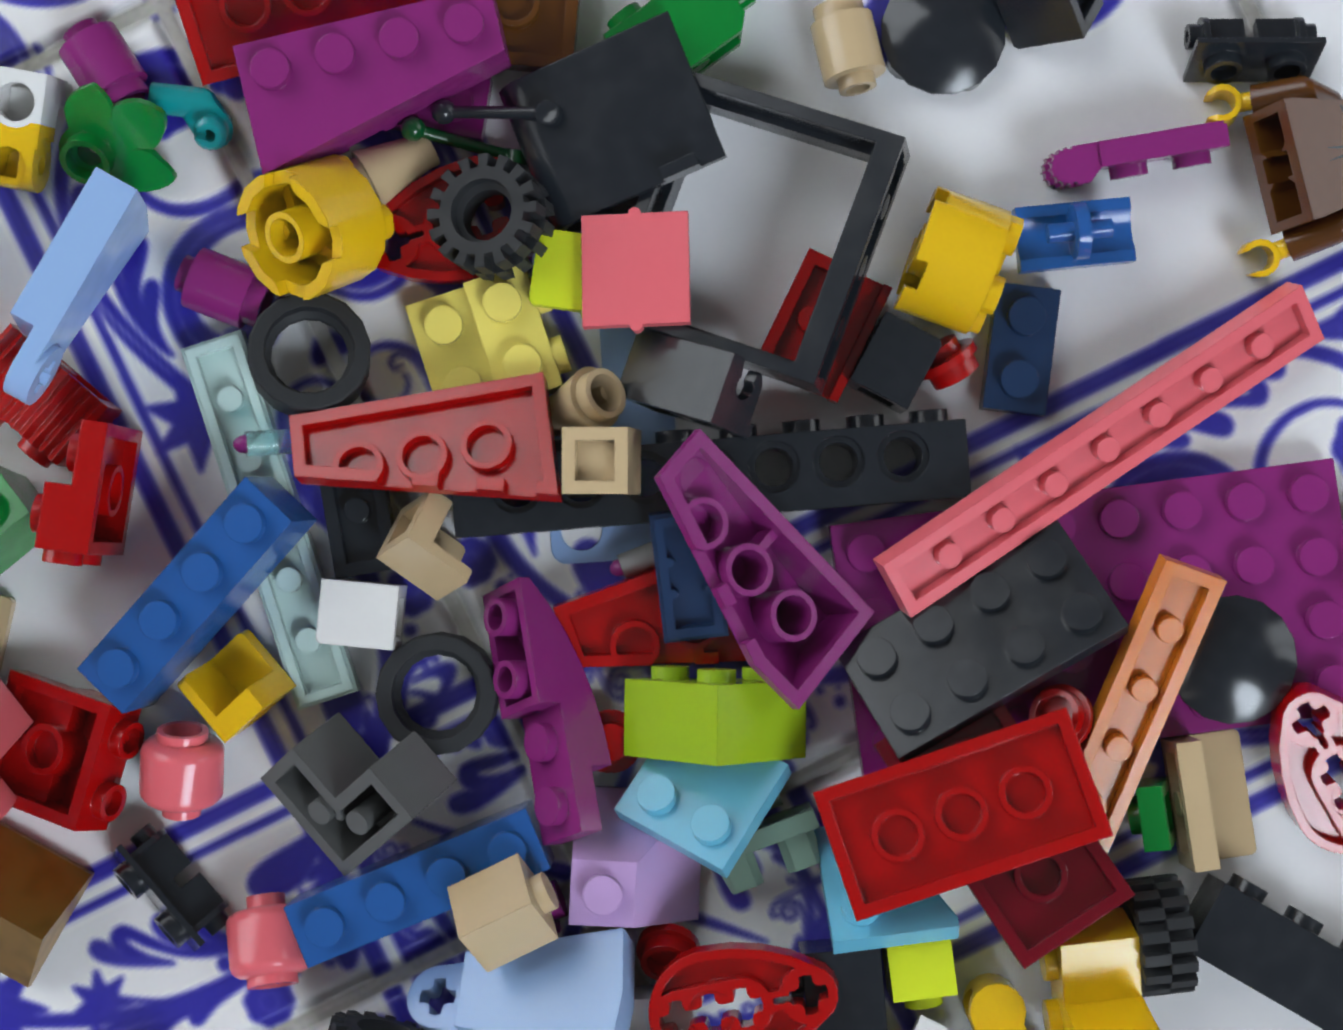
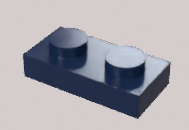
M1005 283L993 315H990L979 402L980 410L1035 417L1046 416L1061 290Z

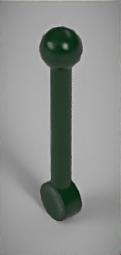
M416 116L406 117L400 125L402 136L409 141H418L424 138L477 154L489 153L494 157L502 155L510 158L514 163H518L521 167L527 168L521 150L502 148L428 127Z

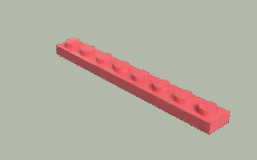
M1291 282L1284 283L873 558L900 611L910 618L914 617L1324 340L1325 338L1303 286Z

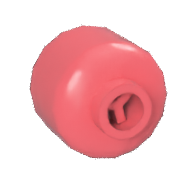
M173 721L157 727L156 733L148 737L141 745L139 767L140 797L148 806L162 811V816L166 819L188 821L199 817L201 810L213 806L223 795L225 753L223 742L214 734L209 733V728L205 724L199 722Z
M270 892L246 897L247 909L233 913L226 921L228 961L231 974L239 980H247L248 990L272 989L298 984V974L309 968H307L283 908L287 905L285 893Z

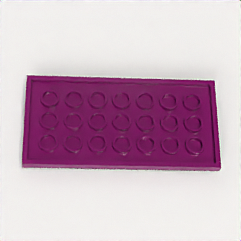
M1333 458L1106 488L1100 490L1057 519L1128 625L1159 553L1220 575L1227 581L1221 597L1239 595L1261 601L1281 616L1295 641L1298 665L1293 683L1309 682L1343 699V523ZM945 510L828 526L833 568L875 611L858 634L900 611L873 558ZM1124 636L1006 703L1005 707L1016 723L1029 720L1030 706L1036 695L1046 687L1055 684H1066L1078 688L1089 698L1094 707ZM849 679L861 774L863 776L887 768L873 747L874 744L885 737ZM1178 693L1159 738L1270 724L1271 712L1255 721L1226 724L1202 717L1184 703ZM1304 703L1297 708L1300 714L1298 720L1312 718L1311 710L1313 708L1308 703Z

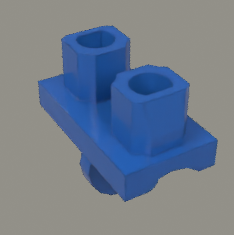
M1130 197L1017 207L1012 210L1013 216L1024 219L1022 233L1015 248L1018 274L1129 264L1136 261V251L1131 232Z

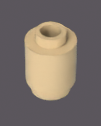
M826 0L817 5L812 11L815 22L810 26L824 86L828 89H838L839 94L845 97L859 95L875 88L877 85L876 78L884 74L886 66L872 11L863 6L862 0Z

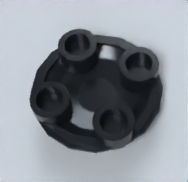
M889 0L881 20V46L886 55L887 68L895 78L904 80L908 85L930 94H957L977 88L984 78L997 66L1005 46V23L996 0Z
M1239 595L1220 597L1179 690V695L1183 702L1202 717L1226 724L1255 721L1276 709L1290 691L1298 665L1295 641L1282 617L1261 601Z

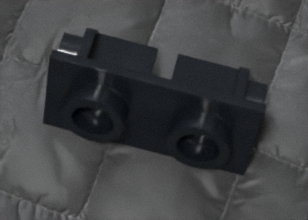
M1200 17L1197 24H1187L1185 27L1184 47L1186 50H1192L1183 74V82L1227 84L1230 82H1269L1296 76L1311 77L1326 45V37H1317L1316 25L1314 23H1305L1303 17L1255 19L1253 24L1254 37H1246L1243 19H1209L1208 17Z
M148 823L130 838V841L137 848L131 854L122 844L116 847L113 857L119 865L112 872L122 886L136 900L145 893L161 913L154 918V921L175 947L180 948L184 943H187L195 952L205 943L198 935L202 928L205 927L211 936H214L226 925L229 915L225 909L229 904L221 898L200 872L180 888L173 878L190 865L191 861L169 837L164 828L157 831L151 823Z

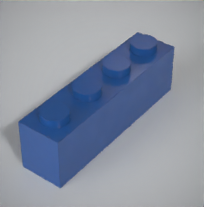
M272 476L244 477L80 664L77 670L122 714L154 705L313 526L317 519Z
M529 799L351 872L346 876L300 893L283 908L307 968H310L451 910L447 887L518 853L534 875L550 869L555 856L550 845L542 844L539 821L535 815L532 799Z

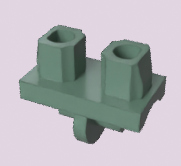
M780 794L770 810L783 805ZM809 801L766 816L729 876L727 878L721 876L732 894L741 893L764 883L754 852L776 843L788 873L797 872L820 863L817 838L814 833V829L820 828Z

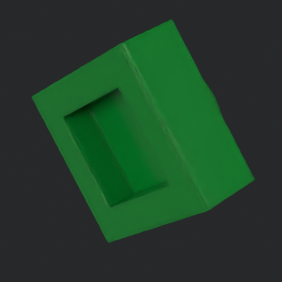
M1168 776L1142 778L1136 789L1137 796H1133L1127 809L1132 835L1142 834L1144 852L1171 850L1177 836Z

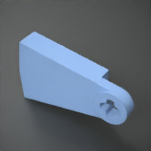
M95 167L10 312L21 333L28 337L6 374L3 391L27 405L34 404L48 388L60 366L63 353L149 232L147 205L138 190L98 167Z
M624 928L559 937L488 973L470 951L465 952L464 962L434 966L419 974L411 984L408 992V1010L411 1017L424 1030H629L634 1010L635 943ZM443 987H446L455 997L454 1003L444 1004L441 1014L437 1015V1012L428 1003L430 998L440 997Z

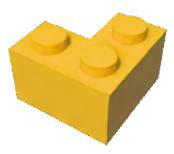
M1123 907L1115 908L1039 959L1044 981H1051L1052 999L1042 1000L1045 1030H1160L1142 997L1139 936Z

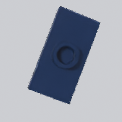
M671 511L649 512L664 643L729 636L728 623Z

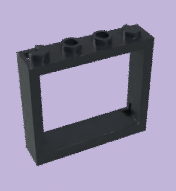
M693 72L709 113L865 161L868 164L795 361L690 325L644 327V330L736 353L745 358L744 369L759 372L764 376L822 395L910 158L906 138ZM685 176L640 195L636 206H628L624 214L628 213L632 207L639 208L641 213L672 211Z

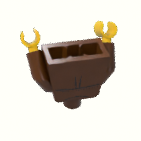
M1296 76L1250 85V91L1240 93L1229 84L1213 86L1206 93L1203 102H1212L1217 99L1224 100L1230 105L1232 111L1225 115L1216 114L1206 119L1205 123L1224 120V123H1227L1229 127L1235 122L1240 112L1253 111V113L1243 117V122L1271 235L1282 232L1284 237L1273 243L1265 239L1253 240L1240 247L1237 255L1250 251L1254 247H1260L1266 252L1268 258L1267 264L1262 270L1246 274V276L1251 278L1269 276L1275 272L1280 260L1291 256L1293 261H1297L1342 243L1343 99L1340 93L1307 76Z

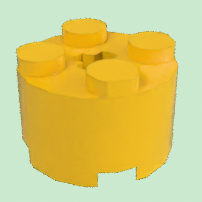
M333 154L259 175L244 188L237 206V216L246 214V230L250 244L241 246L243 256L256 278L273 294L278 296L290 293L303 298V300H310L364 279L377 268L385 251V240L391 238L394 233L392 212L385 204L380 202L367 178L344 155Z
M937 186L925 210L927 213H930L928 222L922 225L918 237L914 238L897 288L896 294H898L893 309L963 334H967L969 331L979 334L987 314L993 315L1001 297L1006 278L998 274L1006 255L1012 256L1024 226V219L1013 216L1011 211Z

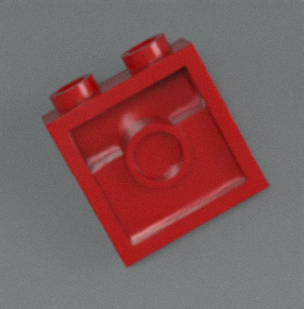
M81 419L80 432L73 433L67 448V469L73 472L71 484L45 481L43 494L39 493L36 495L31 507L30 528L32 532L36 533L34 547L43 549L42 561L71 566H83V564L101 566L103 555H124L143 431L110 423Z
M10 669L6 687L34 721L0 759V776L17 796L16 802L12 807L72 831L107 830L108 823L120 815L126 803V789L120 785L126 761L133 758L139 752L144 741V728L142 724L138 723L141 709L122 714L101 692L93 689L74 688L30 671Z

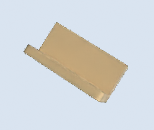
M1226 729L1160 738L1165 774L1169 780L1179 863L1198 873L1221 869L1220 859L1254 854L1257 848L1239 732L1235 729Z

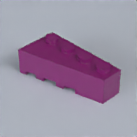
M425 0L233 46L262 174L333 154L341 155L349 151V147L382 130L386 132L400 125L406 117L434 104L437 100L449 99L512 67L496 0Z

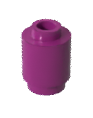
M89 18L76 23L66 31L63 36L65 43L59 50V56L79 87L94 82L108 94L113 104L127 98L148 99L149 88L145 83L148 75L113 22H98L95 18Z
M206 247L202 248L196 257L187 255L183 259L174 283V289L182 293V307L239 329L243 328L245 324L253 327L259 314L272 304L274 294L256 278L249 264Z

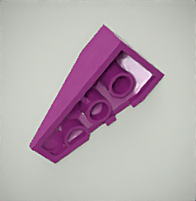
M701 429L694 430L655 475L654 479L749 666L792 709H800L875 611Z

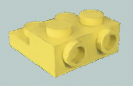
M514 266L512 269L515 278L503 280L495 274L494 281H489L479 277L464 282V287L405 306L432 391L543 372L547 380L549 395L553 394L564 384L561 374L572 371L561 335L549 338L541 315L553 311V309L535 307L529 301L532 277L529 278L528 272L524 273Z

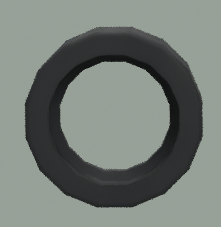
M292 294L277 299L259 314L248 339L247 359L249 370L257 392L273 409L286 415L347 406L360 396L368 380L371 342L363 321L346 303L327 294L310 300H303V298ZM303 320L320 321L333 327L343 338L348 350V365L342 377L330 388L316 393L300 392L287 386L276 375L271 362L272 347L278 335L289 325Z
M437 632L414 637L395 649L380 670L375 692L379 718L391 736L398 742H401L415 730L436 755L458 752L480 738L497 714L499 699L493 684V662L483 648L465 636ZM435 655L452 657L465 665L474 678L477 692L474 708L467 719L454 728L441 731L424 728L413 721L404 708L401 695L404 677L412 665L425 657Z

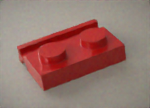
M809 248L760 350L795 361L832 258ZM865 277L822 395H817L833 404L838 403L893 289L886 284L882 285Z

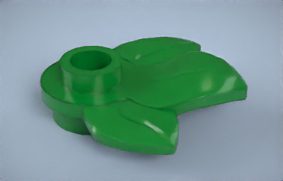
M94 82L85 84L71 93L64 106L68 128L59 141L60 164L71 178L86 184L95 167H98L137 189L138 192L158 190L169 186L175 181L177 173L154 149L160 143L167 129V114L161 107L141 98H127L113 104L108 94Z

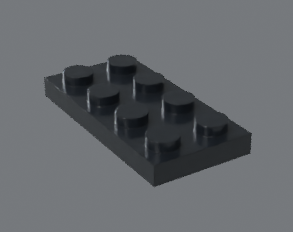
M1056 520L914 617L910 618L902 611H898L858 634L838 660L899 762L902 763L1126 635L1129 625L1059 521Z

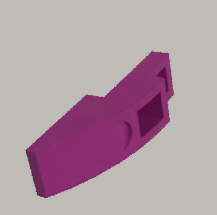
M518 577L482 596L484 604L483 620L489 636L494 668L493 684L499 699L501 718L523 720L525 732L524 747L530 763L535 794L534 809L540 825L542 844H564L602 830L593 772L612 764L594 694L566 631L529 577Z

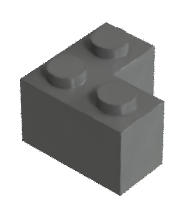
M340 712L295 745L260 778L344 876L360 865L457 781L455 776L415 730L379 759Z

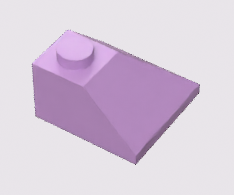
M595 786L602 830L573 840L568 925L638 928L698 920L701 864L618 817L614 808L628 787Z

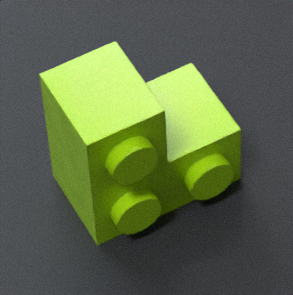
M652 665L651 677L625 678L624 756L710 766L806 758V701L800 709H792L750 666L742 667V678H736V669L699 668L697 669V678H689L690 666Z

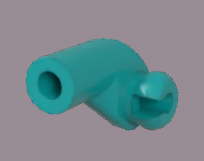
M151 82L148 101L161 107L167 116L182 117L194 134V140L201 148L209 151L218 150L231 141L234 132L232 118L211 90L203 87Z

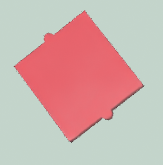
M632 207L626 214L581 216L582 327L584 330L631 328L634 333L639 334L644 330V327L691 325L688 211L641 213L639 208Z

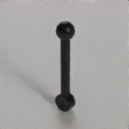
M440 99L432 105L431 109L433 119L443 125L451 123L455 118L537 120L544 126L554 127L560 123L563 116L560 105L549 99L542 100L536 107L454 105L448 99Z

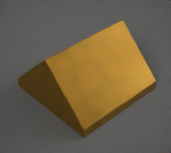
M1 821L0 973L26 987H30L95 873Z

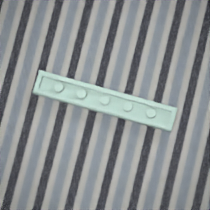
M240 329L182 348L183 359L228 496L244 477L272 476L300 502L269 403L257 392L249 370L247 359L248 338L246 332ZM241 435H246V454L236 451L233 447V441ZM310 529L258 587L284 670L297 685L291 692L298 711L361 690L348 646L320 644L316 640L321 580L325 578Z

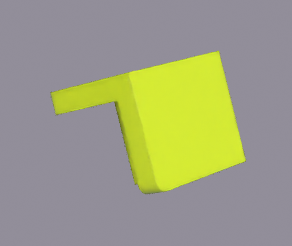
M554 230L552 237L541 235L539 242L548 249L542 258L535 253L529 301L535 307L579 312L582 318L581 233Z

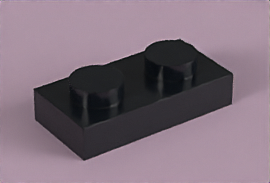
M320 486L335 579L392 570L376 558L394 523L389 490Z

